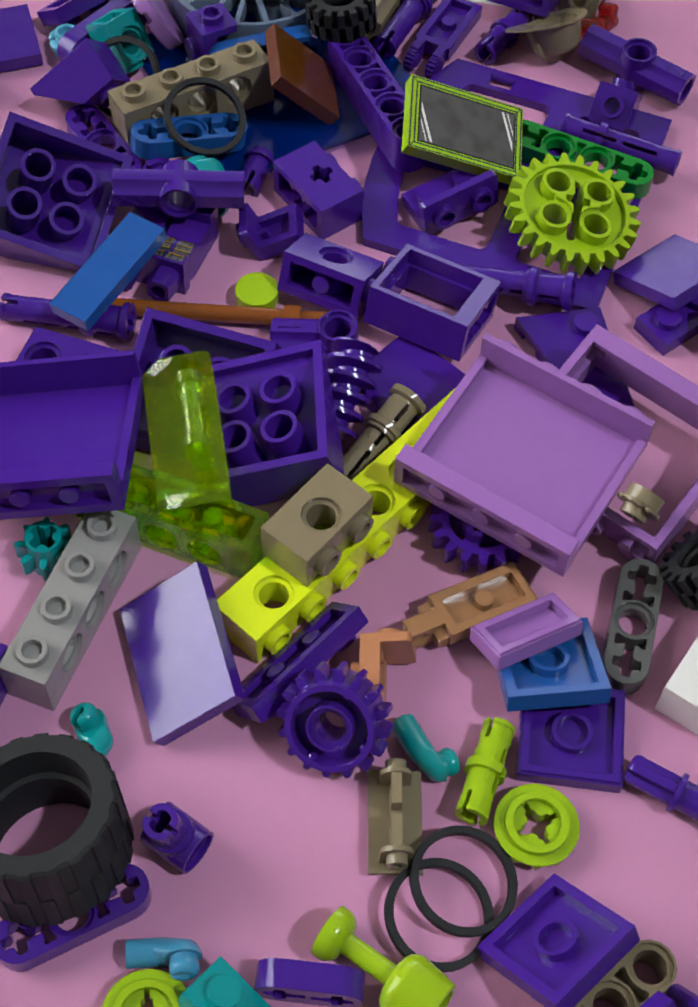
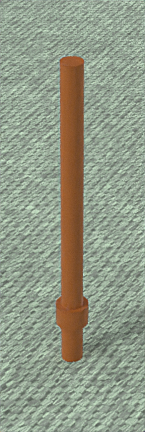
M116 298L111 304L123 306L125 302L134 303L137 317H144L146 307L195 321L271 326V321L274 318L320 319L327 313L325 311L302 310L301 305L285 304L283 309L125 298Z

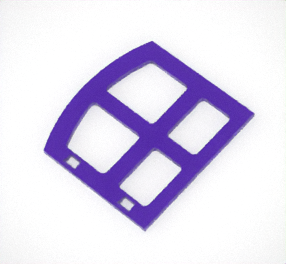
M456 59L430 78V80L461 90L480 93L545 112L548 116L543 126L560 131L563 119L567 113L590 121L588 116L595 99L591 96L462 59ZM494 81L512 87L510 90L490 85V82ZM634 109L627 129L620 132L663 146L672 120ZM377 146L364 184L361 219L363 246L397 256L404 246L409 244L455 263L524 272L528 268L535 267L518 260L523 246L517 245L521 233L509 232L512 220L504 218L508 206L505 207L494 233L484 249L473 248L399 224L398 200L404 172L394 169L379 146ZM558 148L548 150L550 154L555 156H561L562 152L565 153L564 150ZM427 160L425 163L426 167L446 173L454 170V168ZM525 163L522 165L525 167H529L530 164ZM498 182L499 189L508 190L509 184ZM576 188L575 194H574V196H573V198H572V200H571V202L573 203V205H574V203H575V201H576V199H577V193H578V189H577V188ZM633 199L630 205L639 207L641 199ZM603 265L598 274H595L589 266L586 267L583 276L577 279L576 294L571 310L599 307L615 265L611 269ZM541 269V272L557 274L548 270Z

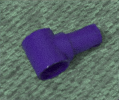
M172 802L158 803L149 809L153 813L151 817L145 815L143 818V831L140 841L180 872L187 874L203 858L212 843L214 834Z

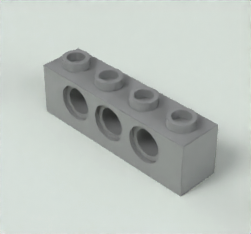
M117 510L90 512L83 515L0 662V675L9 695L52 711L56 709L142 548L137 518L135 516Z

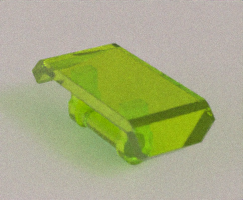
M198 351L159 358L142 375L157 510L179 509L231 499L230 475L210 353L208 351Z

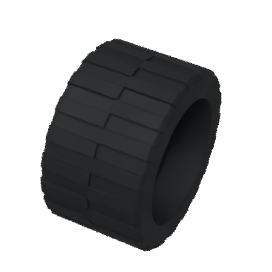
M40 733L31 737L16 738L0 747V843L7 831L20 818L40 807L67 803L89 809L85 820L77 831L66 841L48 851L28 856H13L0 853V917L3 920L11 923H22L24 926L29 927L63 924L66 920L75 917L79 918L89 913V910L97 904H102L126 875L125 870L127 865L131 863L133 856L132 841L134 840V832L115 772L111 769L108 759L103 753H98L93 745L84 740L79 741L74 739L73 736L65 734L49 735L48 733Z

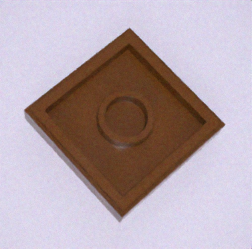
M274 23L265 31L271 87L325 124L332 125L340 118L332 65Z

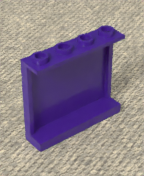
M135 350L0 362V520L125 510L146 388Z

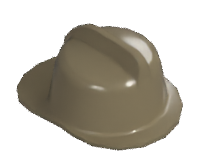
M581 7L562 9L550 13L547 18L541 16L529 23L509 27L504 31L506 33H525L534 53L543 61L553 63L573 53L581 42L582 19L587 15L588 10Z

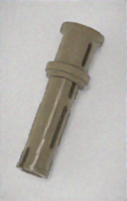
M395 383L389 390L390 397L377 413L371 412L365 419L364 426L366 430L343 456L344 475L350 480L356 477L383 453L387 447L401 437V433L415 416H421L426 411V405L423 400L408 387Z

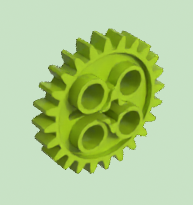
M563 152L558 162L549 153L546 154L542 163L533 158L529 167L523 165L520 167L517 176L513 177L507 190L508 193L504 200V205L508 207L504 218L512 220L509 232L521 233L517 243L518 246L530 244L533 247L530 253L531 258L537 257L540 254L546 256V267H549L554 261L560 262L562 273L567 271L569 265H574L579 275H583L587 266L595 274L600 272L603 265L611 269L617 259L622 261L638 236L636 232L641 225V222L635 219L640 208L630 205L635 195L633 193L621 192L626 182L624 180L617 182L610 180L613 175L612 169L604 173L599 172L598 161H594L590 166L584 165L582 155H579L575 162H570L567 154ZM576 188H577V189H578L577 199H576V201H575V203H574V205H573V203L571 202V200H572V198H573V196H574V194H575V190H576ZM571 221V223H573V226L569 232L570 238L568 240L566 237L567 227Z

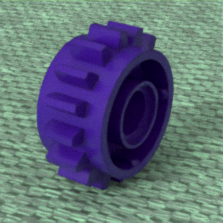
M323 661L314 670V675L306 668L302 670L295 679L297 684L290 683L283 692L282 696L286 701L277 709L276 716L285 720L278 731V735L287 739L290 746L287 753L290 756L296 755L304 762V769L308 770L312 767L322 771L323 777L329 778L331 773L341 772L345 778H350L357 765L362 770L367 771L374 761V756L381 757L388 745L385 738H389L394 729V723L385 720V718L389 716L393 705L392 702H383L380 693L384 686L381 683L374 685L367 678L368 671L364 668L360 672L349 669L348 663L344 661L340 663L338 668H330L326 661ZM325 712L338 714L344 720L346 726L338 727L331 724L326 718Z

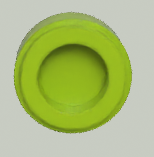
M261 272L244 275L238 280L235 287L237 305L275 308L279 302L278 283L272 276Z

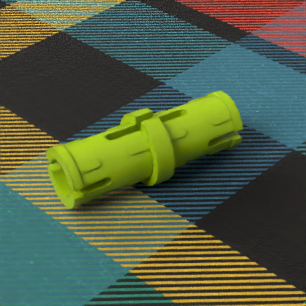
M490 717L484 719L474 754L467 758L464 772L467 773L454 812L458 819L467 824L476 826L478 816L480 826L488 823L497 787L504 783L507 769L504 768L505 759L516 730L505 719L494 717V720Z

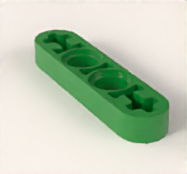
M523 119L522 162L530 164L531 160L536 158L542 163L546 154L549 153V149L558 148L567 153L570 162H575L577 157L582 155L584 165L589 161L602 163L606 168L598 170L601 173L610 169L616 170L617 173L613 174L610 180L613 182L624 180L626 184L621 192L633 193L635 195L634 199H641L649 193L654 170L648 162ZM550 154L556 162L559 161L560 156Z

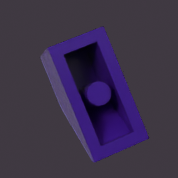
M86 38L35 83L30 90L36 96L108 107L110 104L107 90L122 86L131 80L106 42Z

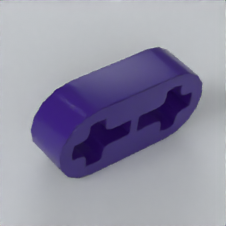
M264 958L259 960L257 964L254 991L261 997L277 1001L328 1007H359L363 1004L365 973L357 968L344 965L284 958Z

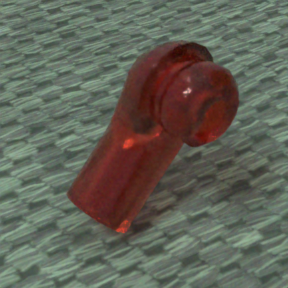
M609 2L601 3L598 6V16L583 18L582 38L592 24L607 31L615 28L620 18L617 17L618 5Z

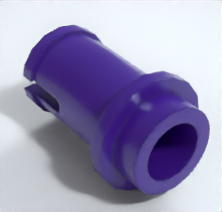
M254 146L243 157L245 165L242 171H244L245 190L250 183V187L253 189L251 196L254 197L259 196L267 173H272L274 170V155L268 148L263 146Z

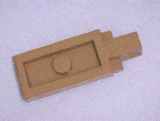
M510 562L429 595L428 601L418 607V615L402 621L401 631L412 633L415 649L430 645L434 641L438 647L446 646L448 643L452 645L470 637V627L538 598L515 562Z

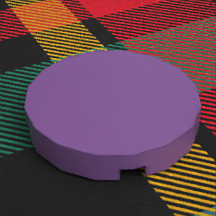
M131 0L136 11L140 12L141 15L144 14L148 20L150 32L166 49L173 50L184 44L183 32L164 0Z

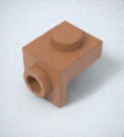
M382 628L375 631V633H360L359 662H352L351 670L360 672L364 668L368 671L367 678L374 685L381 683L384 686L380 693L383 702H386L387 664H410L416 662V649L412 633L395 628Z

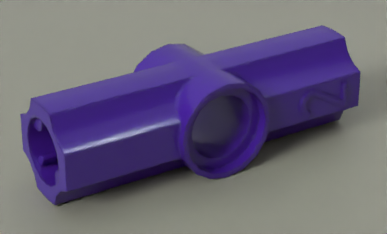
M592 24L586 30L582 41L579 43L578 55L616 74L617 78L635 83L634 91L636 92L646 89L680 106L694 86L696 76L657 56L656 46L647 39L632 38L625 40Z
M181 159L167 162L162 169L113 168L112 196L114 206L160 207L165 214L175 218L191 216L197 208L244 209V171L198 170L193 163Z

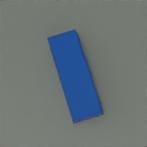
M129 212L49 303L52 312L89 331L168 239L165 228Z

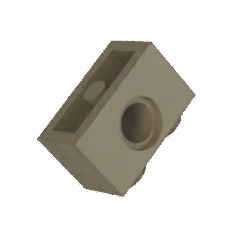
M327 463L261 527L262 554L308 587L319 575L327 576L336 567L341 558V553L352 542L359 543L367 536L374 523L372 519L373 495ZM324 525L329 527V529L317 530L312 527Z

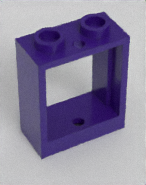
M406 244L396 257L390 256L382 273L377 279L372 277L368 281L362 296V302L366 303L363 322L459 362L492 318L501 281ZM404 288H407L459 309L455 316H451L400 295Z

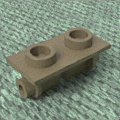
M391 758L385 761V768L382 770H368V875H399L401 871L411 865L416 850L423 842L421 771H411L406 767V760ZM423 869L419 870V876H423Z

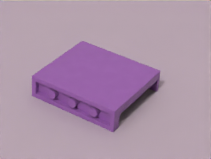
M486 333L482 338L479 357L414 447L405 444L396 456L394 482L564 577L647 447L655 421L646 417L639 409L633 406H625L609 398L595 386L583 384L565 375L553 364L541 362L521 352L511 342L498 340Z

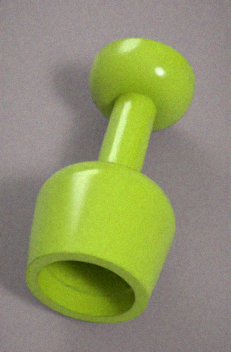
M345 906L339 907L330 916L317 935L311 949V954L322 961H332L342 954L384 985L379 997L380 1007H447L454 995L456 985L425 956L411 954L403 958L396 965L355 936L357 921L354 914Z

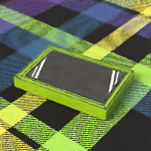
M411 74L405 86L401 153L475 175L493 170L498 176V182L510 185L513 177L517 176L521 167L523 109Z

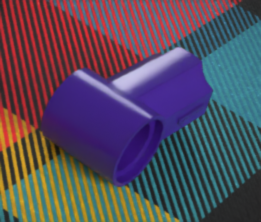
M331 310L320 319L274 318L271 321L270 341L276 342L281 348L322 340L327 356L328 353L333 352L330 345L334 337L343 336L359 340L357 319L353 314L345 310Z

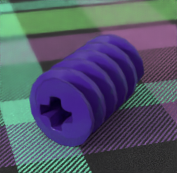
M337 336L333 338L330 345L333 352L327 354L326 360L341 439L356 440L358 434L347 427L348 423H363L364 417L356 412L354 407H368L371 401L360 393L361 389L375 390L377 384L367 377V373L381 374L383 367L373 360L374 356H378L379 353L370 344L350 337Z

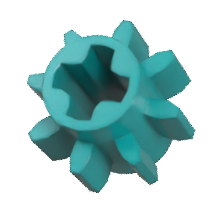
M45 517L43 521H38L30 526L25 524L23 526L25 531L24 541L14 542V548L17 557L21 558L20 563L24 574L28 575L35 571L43 577L44 581H47L72 536L67 523L58 527L55 523L50 522L48 517Z

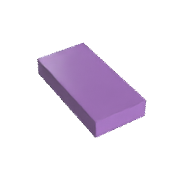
M550 593L470 627V641L499 671L582 635L583 621L556 594Z

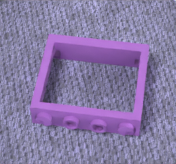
M598 324L594 326L559 369L565 375L582 383L596 366L698 430V385ZM698 479L654 536H651L609 507L595 526L592 534L599 536L602 533L617 543L619 551L631 560L646 559L656 564L698 508Z

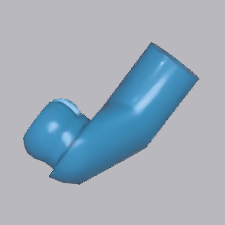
M170 937L126 939V969L169 967L170 976L178 981L192 980L200 971L198 961L202 959L203 955L198 944L191 939Z

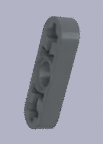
M646 559L630 560L620 571L615 587L602 662L611 688L623 690L625 695L638 691L649 672L664 580L660 575L659 567ZM635 577L643 578L644 586H646L641 601L632 600L636 586ZM624 616L637 617L644 623L646 631L640 635L628 634L620 627L619 619ZM624 650L633 651L629 663V670L631 671L629 677L620 675V667L618 666Z

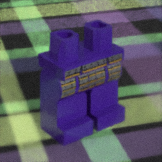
M134 207L132 213L165 228L168 239L123 291L131 290L137 281L146 284L147 294L157 301H169L176 292L186 295L190 287V280L198 272L219 236L218 209L197 208L191 216L175 218L165 214L160 207Z

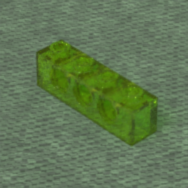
M132 464L125 510L117 511L137 518L140 540L142 542L242 578L262 560L264 554H262L261 527L269 520L268 512ZM77 513L75 516L82 519L85 513Z

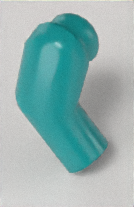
M89 702L76 705L72 709L69 719L72 726L75 727L74 730L78 740L90 743L98 753H103L106 757L112 749L114 739L105 714Z
M412 714L402 715L394 721L393 732L405 753L431 781L446 782L448 776H454L459 772L460 762L454 750L445 747L436 752Z

